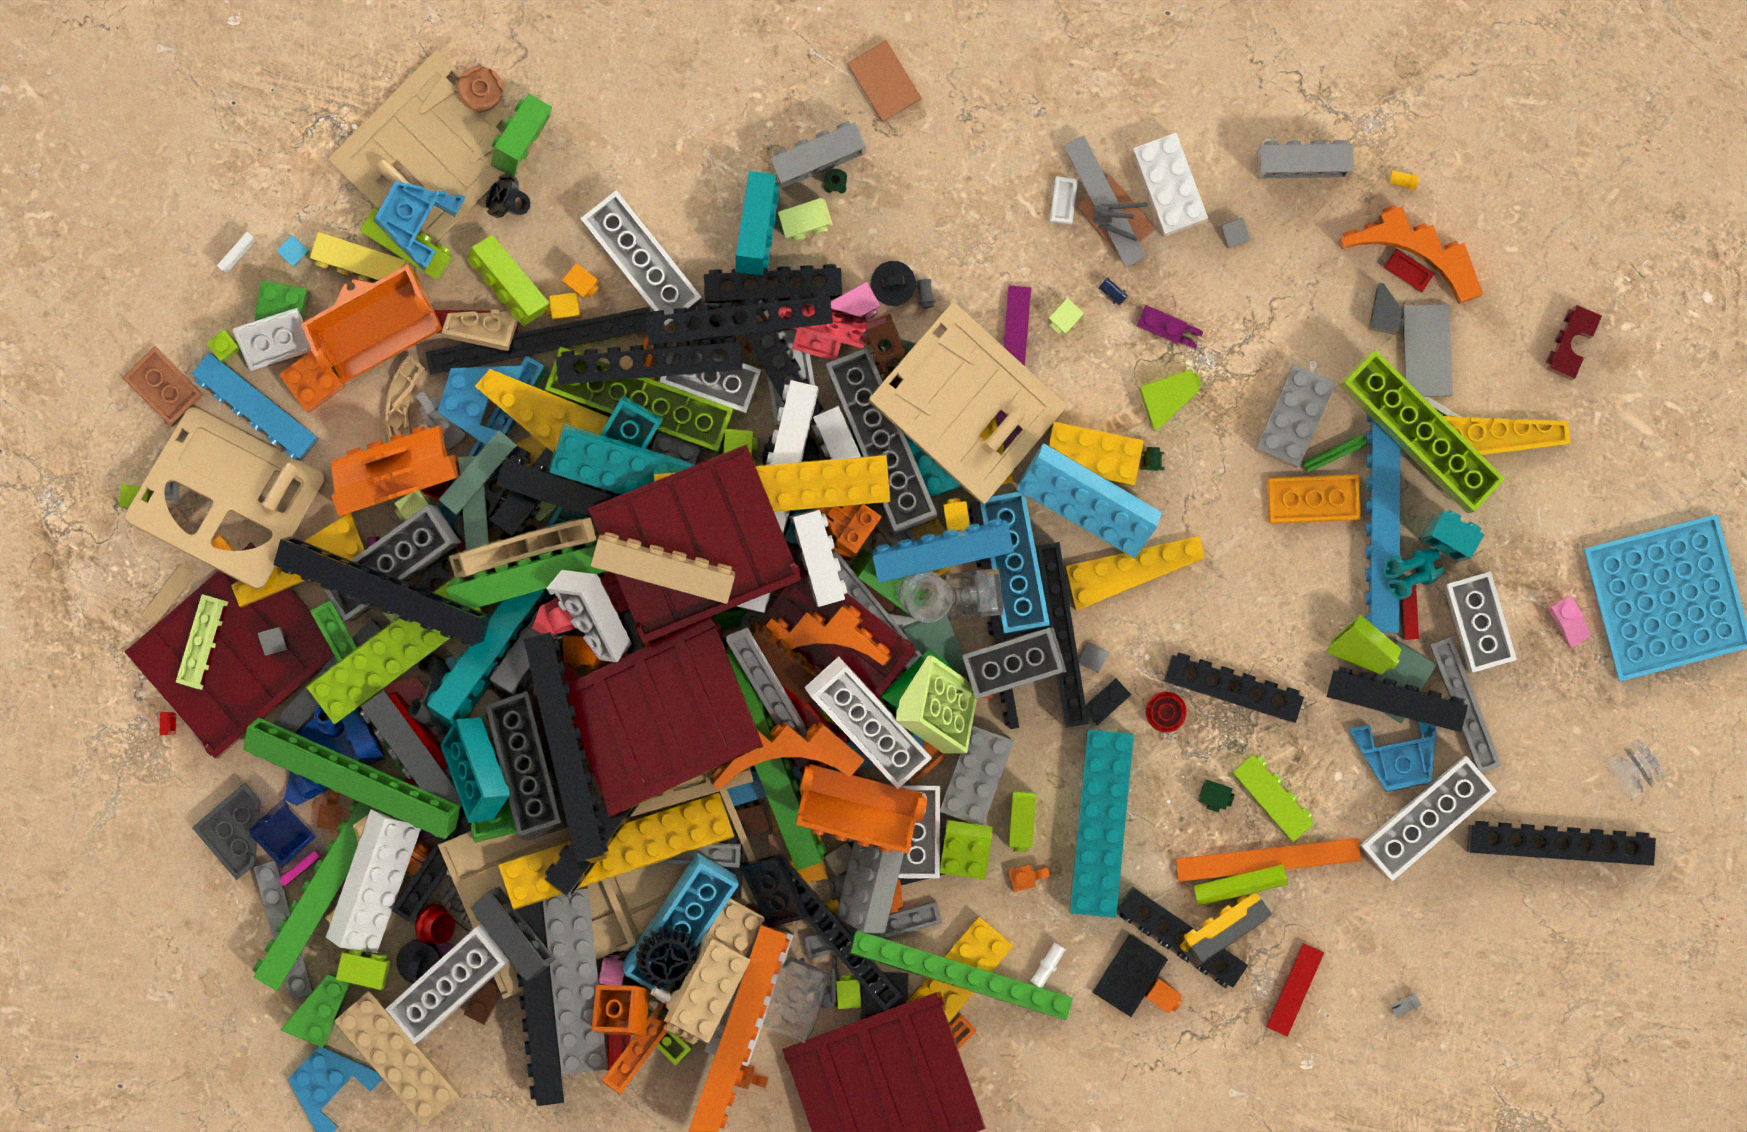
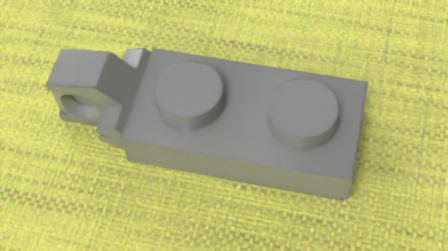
M424 391L416 396L423 405L419 411L429 426L433 428L443 425L445 434H442L444 444L449 451L467 437L461 428L438 413L440 401L436 397L430 400Z

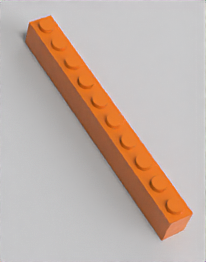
M762 924L760 926L749 958L750 962L741 980L688 1132H718L719 1128L724 1129L728 1115L724 1113L727 1105L731 1107L733 1105L736 1093L732 1091L735 1084L740 1085L744 1071L740 1070L742 1062H748L751 1049H748L750 1039L755 1041L759 1031V1027L755 1026L757 1019H763L767 1008L766 1005H763L766 996H771L775 985L771 983L773 974L778 975L782 962L778 961L781 952L786 953L790 942L789 939H786L787 933Z

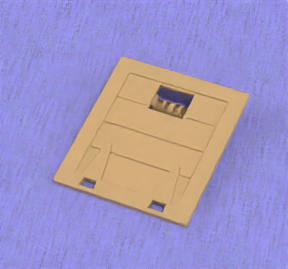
M438 50L434 51L329 157V161L378 209H380L388 195V192L377 182L381 176H384L392 185L395 181L410 184L392 166L397 160L423 185L422 187L425 190L435 192L440 190L453 196H457V194L465 196L455 217L436 206L432 207L420 231L432 238L430 242L434 245L490 190L494 182L497 183L500 180L499 176L505 174L493 167L491 161L494 150L492 143L498 134H503L497 126L501 121L505 124L507 120L496 107L483 112L473 111L461 102L457 92L458 85L455 87L447 77L452 72L460 80L462 74Z
M952 302L868 399L875 408L981 504H985L1067 407L1056 394L955 302ZM941 325L945 332L938 338L933 332ZM897 375L902 382L895 389L889 384ZM1001 410L1007 417L993 434L984 440L979 435ZM1019 426L1022 431L1000 455L996 450L1012 431Z

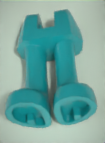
M1418 550L1414 552L1413 558L1403 560L1400 557L1387 559L1384 564V575L1387 578H1396L1404 574V572L1416 568V573L1391 580L1387 583L1392 595L1400 600L1405 599L1412 593V586L1418 583L1430 585L1445 574L1444 567H1434L1433 563L1434 560L1441 558L1439 550Z

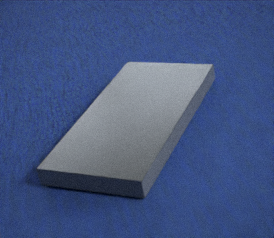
M1449 304L1403 306V317H1405L1403 325L1405 379L1423 397L1452 396Z

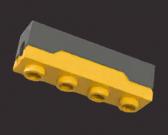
M1257 892L1251 896H1241L1236 900L1238 903L1236 906L1231 908L1228 905L1219 912L1220 917L1215 920L1210 917L1201 924L1202 929L1197 932L1193 929L1183 936L1185 941L1180 947L1195 968L1256 928L1272 915Z

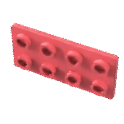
M804 304L801 312L805 316H811L815 312V307ZM782 306L778 314L782 319H788L792 315V310L788 306ZM834 311L832 312L833 324L792 328L797 330L792 349L834 361L838 357L841 343L864 348L866 341L863 332L866 331L865 323L867 321Z

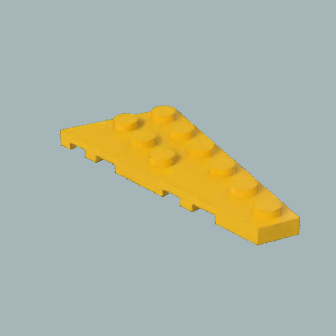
M489 369L475 385L477 389L552 452L555 450L563 424L600 435L610 418L492 369Z

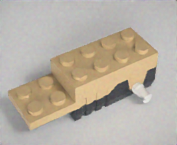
M731 898L728 900L697 946L699 952L696 954V963L691 964L692 969L688 971L687 976L683 977V981H676V986L672 988L670 993L656 986L652 989L651 995L664 1003L658 1016V1020L663 1022V1030L682 1037V1040L693 1045L697 1041L709 1043L716 1030L720 1033L723 1032L725 1024L721 1023L720 1020L750 962V959L745 956L764 920L763 916Z

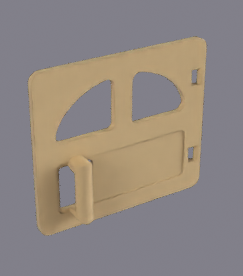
M191 407L186 410L126 511V521L130 525L254 589H261L266 585L276 567L273 564L280 539L294 536L324 484V475L319 470L297 459H292L286 453L199 408ZM182 430L188 433L183 444L176 441ZM274 472H280L264 502H259L258 500ZM292 479L300 483V487L286 511L280 513L276 511L277 505ZM168 482H176L213 502L198 531L193 535L187 534L175 522L168 510L165 501V487ZM147 489L153 492L148 503L141 500ZM228 512H234L272 533V538L268 542L249 550L228 551L214 548L211 545L213 537Z

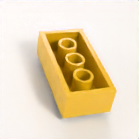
M1054 422L1048 446L1109 482L1134 487L1144 440Z

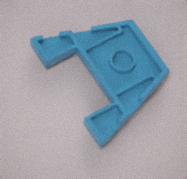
M395 181L373 221L425 271L436 251L416 241L417 234L433 206L455 217L465 196L458 194L453 196L446 194L444 191L425 190L421 186Z
M523 366L451 368L438 413L484 445H487L498 430L481 426L489 398L477 389L475 385L489 369L520 381L524 369Z
M1417 721L1421 739L1377 748L1374 745L1370 725L1351 728L1349 733L1384 791L1390 792L1431 783L1436 739L1435 725Z
M318 1046L288 1081L315 1131L334 1132L338 1126L321 1111L324 1106L352 1076L371 1092L383 1079L379 1073L326 1047Z

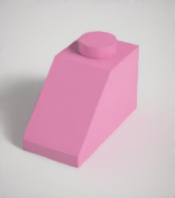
M868 282L831 301V311H838L855 318L865 317L866 320L877 315V310L880 309V304Z
M1572 596L1566 597L1547 608L1570 648L1591 637L1584 617Z
M608 955V958L603 957L598 981L599 985H622L624 975L622 967L624 961H621L622 956Z

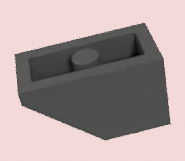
M1379 283L1376 288L1368 330L1396 335L1398 330L1403 329L1405 317L1401 316L1402 309L1386 285Z

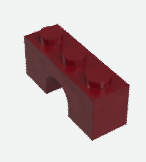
M1578 305L1574 306L1573 309H1568L1563 320L1567 322L1564 330L1560 329L1555 338V342L1558 343L1555 351H1550L1546 363L1549 364L1547 367L1548 371L1569 380L1576 378L1584 357L1574 353L1571 348V341L1576 335L1589 339L1592 338L1602 315Z

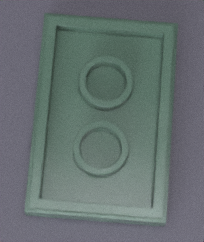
M945 610L903 626L905 635L914 643V646L918 648L922 655L929 649L946 660L950 668L956 673L961 674L967 671L962 656L963 652Z
M1396 641L1395 644L1402 649L1398 657L1399 663L1392 670L1387 669L1383 674L1377 673L1374 679L1383 681L1384 678L1397 681L1398 686L1406 687V684L1420 687L1419 691H1421L1437 664ZM1382 712L1401 724L1405 719L1404 717Z

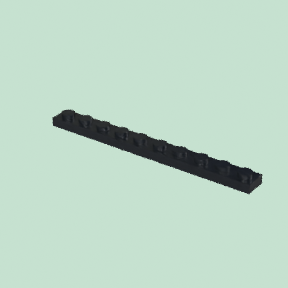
M650 307L516 333L513 335L508 351L472 343L427 351L425 353L429 373L433 375L448 372L451 368H468L557 350L560 347L567 348L646 332V316H651Z
M980 502L970 503L971 508L968 509L969 522H974V524H979V526L984 525ZM990 558L977 560L976 564L977 568L982 567L983 576L979 577L981 590L986 589L987 599H983L985 613L990 612L991 621L987 622L989 635H994L995 644H991L993 646L1003 643L1004 637ZM1013 689L1000 692L1001 703L1006 702L1007 711L1003 712L1005 726L1010 725V729L1019 728Z

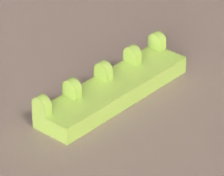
M201 595L176 683L200 690L203 689L204 685L200 683L204 669H209V665H206L211 647L215 648L216 646L213 643L217 626L222 625V621H219L223 606L228 605L227 601Z

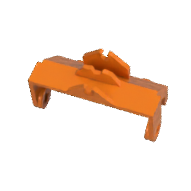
M409 265L400 268L375 283L353 279L354 290L349 291V286L344 284L334 306L301 323L314 357L321 369L326 371L334 365L343 384L443 329L426 296L417 273Z
M443 425L425 430L424 426L412 429V435L404 437L403 433L391 436V442L382 444V441L379 440L368 444L369 449L361 451L360 447L346 451L348 456L331 461L335 494L331 496L338 517L458 478L460 476L459 460L456 454L448 456L446 453L442 435L445 434Z
M805 763L799 784L802 796L796 825L810 828V832L818 835H824L825 832L834 834L833 838L837 840L847 841V838L856 840V844L869 847L870 844L879 846L878 849L884 852L892 853V850L909 854L915 822H922L927 805V795L902 787L897 789L894 785L871 777L866 778L859 774H853L851 777H848L840 771Z

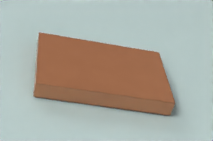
M887 40L847 63L882 122L922 99Z
M1110 176L1107 181L1118 203H1134L1114 178ZM1089 196L1085 197L1076 207L1117 253L1105 229H1098L1099 224L1093 223L1095 207ZM1139 208L1122 209L1124 213L1134 215L1133 219L1127 218L1135 236L1138 238V242L1156 228Z
M156 346L123 377L171 427L185 414L187 409L191 408L204 395Z

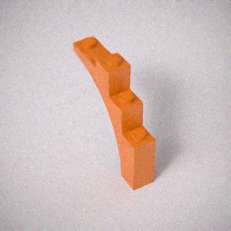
M1393 205L1383 209V214L1378 217L1381 224L1378 225L1377 221L1365 225V230L1356 232V229L1343 233V238L1339 240L1341 249L1357 245L1379 244L1397 247L1413 253L1429 263L1441 274L1450 286L1458 304L1483 295L1465 243L1458 245L1457 241L1444 245L1445 250H1443L1434 225L1427 227V224L1424 223L1414 227V232L1411 231L1403 207L1396 208Z
M846 605L842 606L827 625L824 623L826 619L816 611L814 613L811 611L807 612L792 631L789 629L790 624L781 617L779 619L776 617L771 618L766 624V627L771 630L773 636L778 640L783 639L786 641L791 650L799 646L816 643L837 644L867 654L883 666L892 658L889 655L890 650L882 643L877 645L871 639L873 636L863 627L861 629L858 628L863 620L859 617L861 613L852 605L849 607Z
M784 721L781 725L777 724L770 732L772 736L770 738L757 729L764 747L757 748L715 768L711 773L712 778L710 781L720 790L733 777L748 767L766 760L782 757H802L821 761L851 777L865 759L821 721L817 725L814 723L807 730L806 738Z

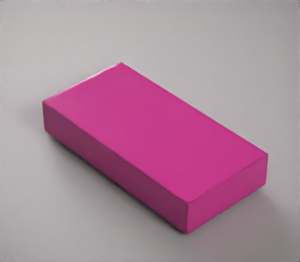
M318 850L312 851L280 877L279 881L283 886H287L323 856Z

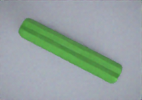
M1363 434L1303 461L1304 469L1306 472H1311L1366 446L1367 440Z

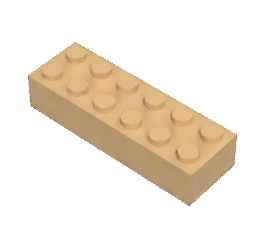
M605 532V535L600 534L591 567L725 604L728 603L735 578V571H731V566L718 563L717 567L710 565L709 560L696 557L695 560L686 558L687 554L673 551V554L663 552L664 548L660 546L650 545V548L641 546V542L628 538L626 542L619 540V536L613 533Z
M371 989L334 1022L420 1123L425 1126L460 1096L461 1092L419 1043L414 1045L385 1010L387 1006Z

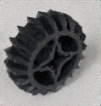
M670 925L667 931H664L660 926L658 933L651 930V937L644 936V943H639L638 948L640 951L636 952V958L638 959L636 963L637 967L640 968V974L642 976L646 975L645 978L648 982L653 980L655 986L662 982L664 988L667 987L668 983H671L675 987L676 981L682 982L683 977L688 975V971L692 969L691 964L696 963V954L699 951L698 947L694 946L695 940L693 938L689 939L690 936L687 931L682 934V930L678 927L673 932ZM672 944L681 946L686 952L674 949ZM669 951H670L669 958L666 959V963H665V959H664V958H666V955H668V953H669ZM649 962L661 965L662 970L653 967Z

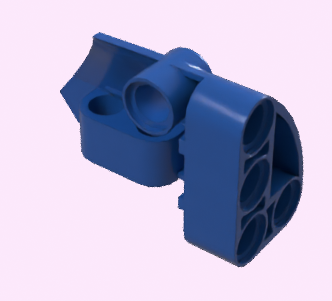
M318 706L314 712V718L295 733L368 766L385 758L371 724L367 723L359 712L362 709L361 706L357 707L336 724L330 718L327 721H323L327 714L321 706ZM290 771L284 800L297 806L330 790V788L314 783L312 780Z

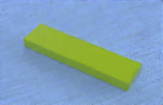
M1282 864L1194 885L1198 906L1285 886L1288 885L1284 865Z

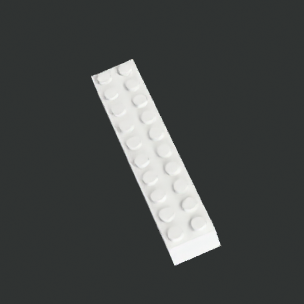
M793 380L790 381V385L785 384L782 398L786 402L784 408H779L777 421L780 422L779 430H774L771 443L775 445L773 453L769 452L766 465L802 462L819 391L818 386ZM790 510L774 512L783 535ZM770 593L740 604L737 607L766 613Z

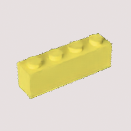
M320 232L317 234L310 259L315 261V266L328 269V266L337 268V273L345 276L353 273L359 275L358 279L365 282L379 281L408 264L404 259Z

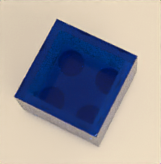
M284 799L249 829L250 836L281 868L287 865L316 838L315 831Z

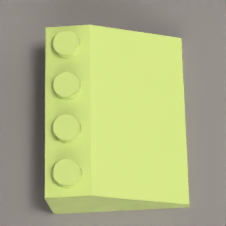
M932 655L927 656L900 699L899 708L896 712V722L942 753H967L977 703L971 682Z

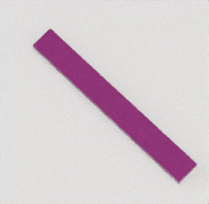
M1008 286L1004 348L1025 366L1031 287ZM1001 410L998 412V427L1007 417ZM1019 426L1003 442L1005 450L1019 434Z

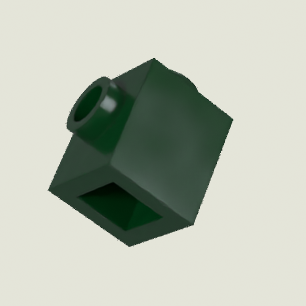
M1205 779L1198 801L1207 804L1206 809L1219 813L1220 809L1226 810L1227 806L1231 807L1235 794L1231 793L1233 788Z

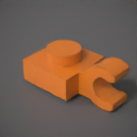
M1031 864L1008 869L1013 892L1036 887L1035 880L1050 877L1048 867L1032 871Z

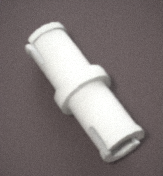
M1054 942L1046 957L1040 960L1039 963L1041 965L1030 981L1036 986L1043 988L1052 971H1056V965L1067 949Z

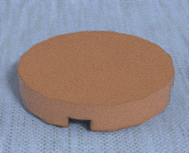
M483 66L469 68L461 75L458 81L457 92L459 99L466 107L473 111L483 112L491 110L499 103L502 97L503 84L495 71Z

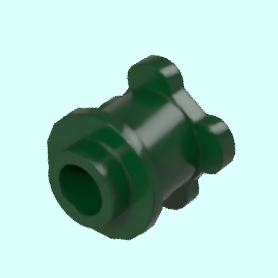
M831 169L825 173L824 190L827 193L835 191L843 194L846 192V172L840 169ZM837 177L840 179V182L834 184L831 180Z
M1146 447V451H1142V454H1144V466L1141 467V470H1165V467H1162V455H1165V452H1160V447Z

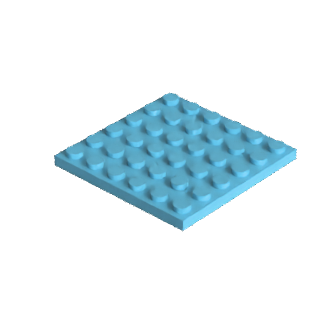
M1718 514L1583 549L1618 682L1747 649V622Z

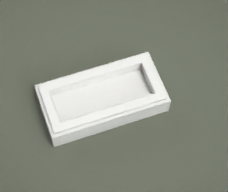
M1055 176L1050 222L1072 225L1078 179Z
M246 232L217 266L225 273H228L256 242V238L249 232Z

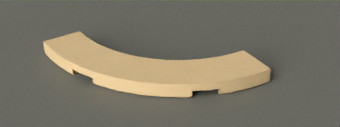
M409 353L396 370L387 393L385 425L389 442H391V436L403 433L404 437L411 435L409 427L410 399L416 383L426 370Z

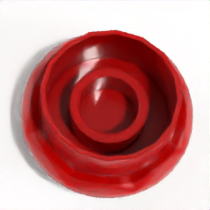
M1165 691L1155 694L1146 706L1148 723L1152 728L1163 733H1170L1179 729L1187 716L1184 701L1180 696L1172 692Z
M430 904L417 915L414 923L416 936L421 942L446 943L454 933L455 921L442 905Z

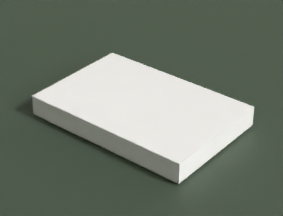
M298 308L233 329L234 336L250 371L312 351L301 327L303 319Z

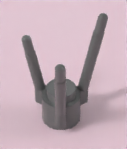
M1148 203L1095 205L1093 223L1099 224L1098 229H1105L1137 241L1138 238L1136 236L1107 225V223L1112 224L1113 217L1134 218L1133 214L1116 213L1112 209L1147 207Z
M832 957L831 986L820 988L821 992L819 993L804 958H800L802 968L814 995V1002H820L821 1008L838 1006L836 991L837 957Z

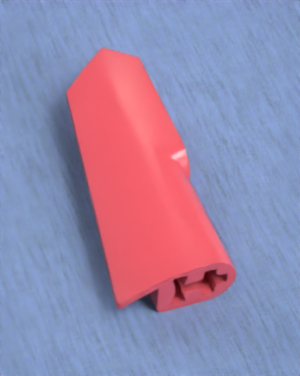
M611 572L600 577L601 583L617 614L630 611L615 573ZM556 598L539 607L532 630L540 635L549 632L555 635L577 628L571 622L573 617L567 609H561L558 605L560 600Z

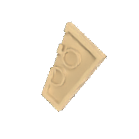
M491 310V313H476V311L448 313L441 333L444 338L508 351L518 321L513 318L511 311L500 312V310Z

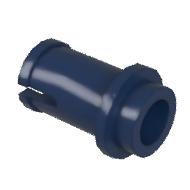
M1108 277L1099 286V289L1113 300L1114 305L1118 304L1120 306L1128 297L1125 293L1126 290L1122 291Z

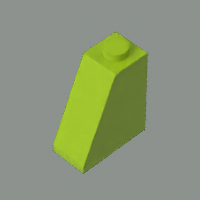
M1190 369L1139 387L1153 431L1163 426L1199 392L1198 387L1202 385L1198 373L1194 374L1193 370Z
M1360 614L1332 639L1326 652L1368 670L1383 674L1387 669L1392 670L1397 666L1400 661L1398 657L1402 649Z
M1012 791L1009 847H1013V852H1027V848H1032L1036 793Z

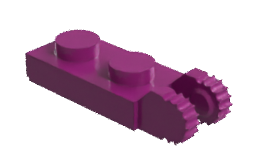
M1145 305L1136 325L1140 329L1177 345L1182 344L1195 350L1198 345L1191 340L1181 338L1184 330L1195 336L1201 337L1203 334L1202 330L1187 325V322Z

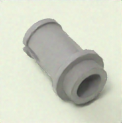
M1409 993L1408 997L1390 1006L1396 1018H1399V1016L1413 1009L1418 1010L1417 1007L1421 1006L1415 993L1412 995Z

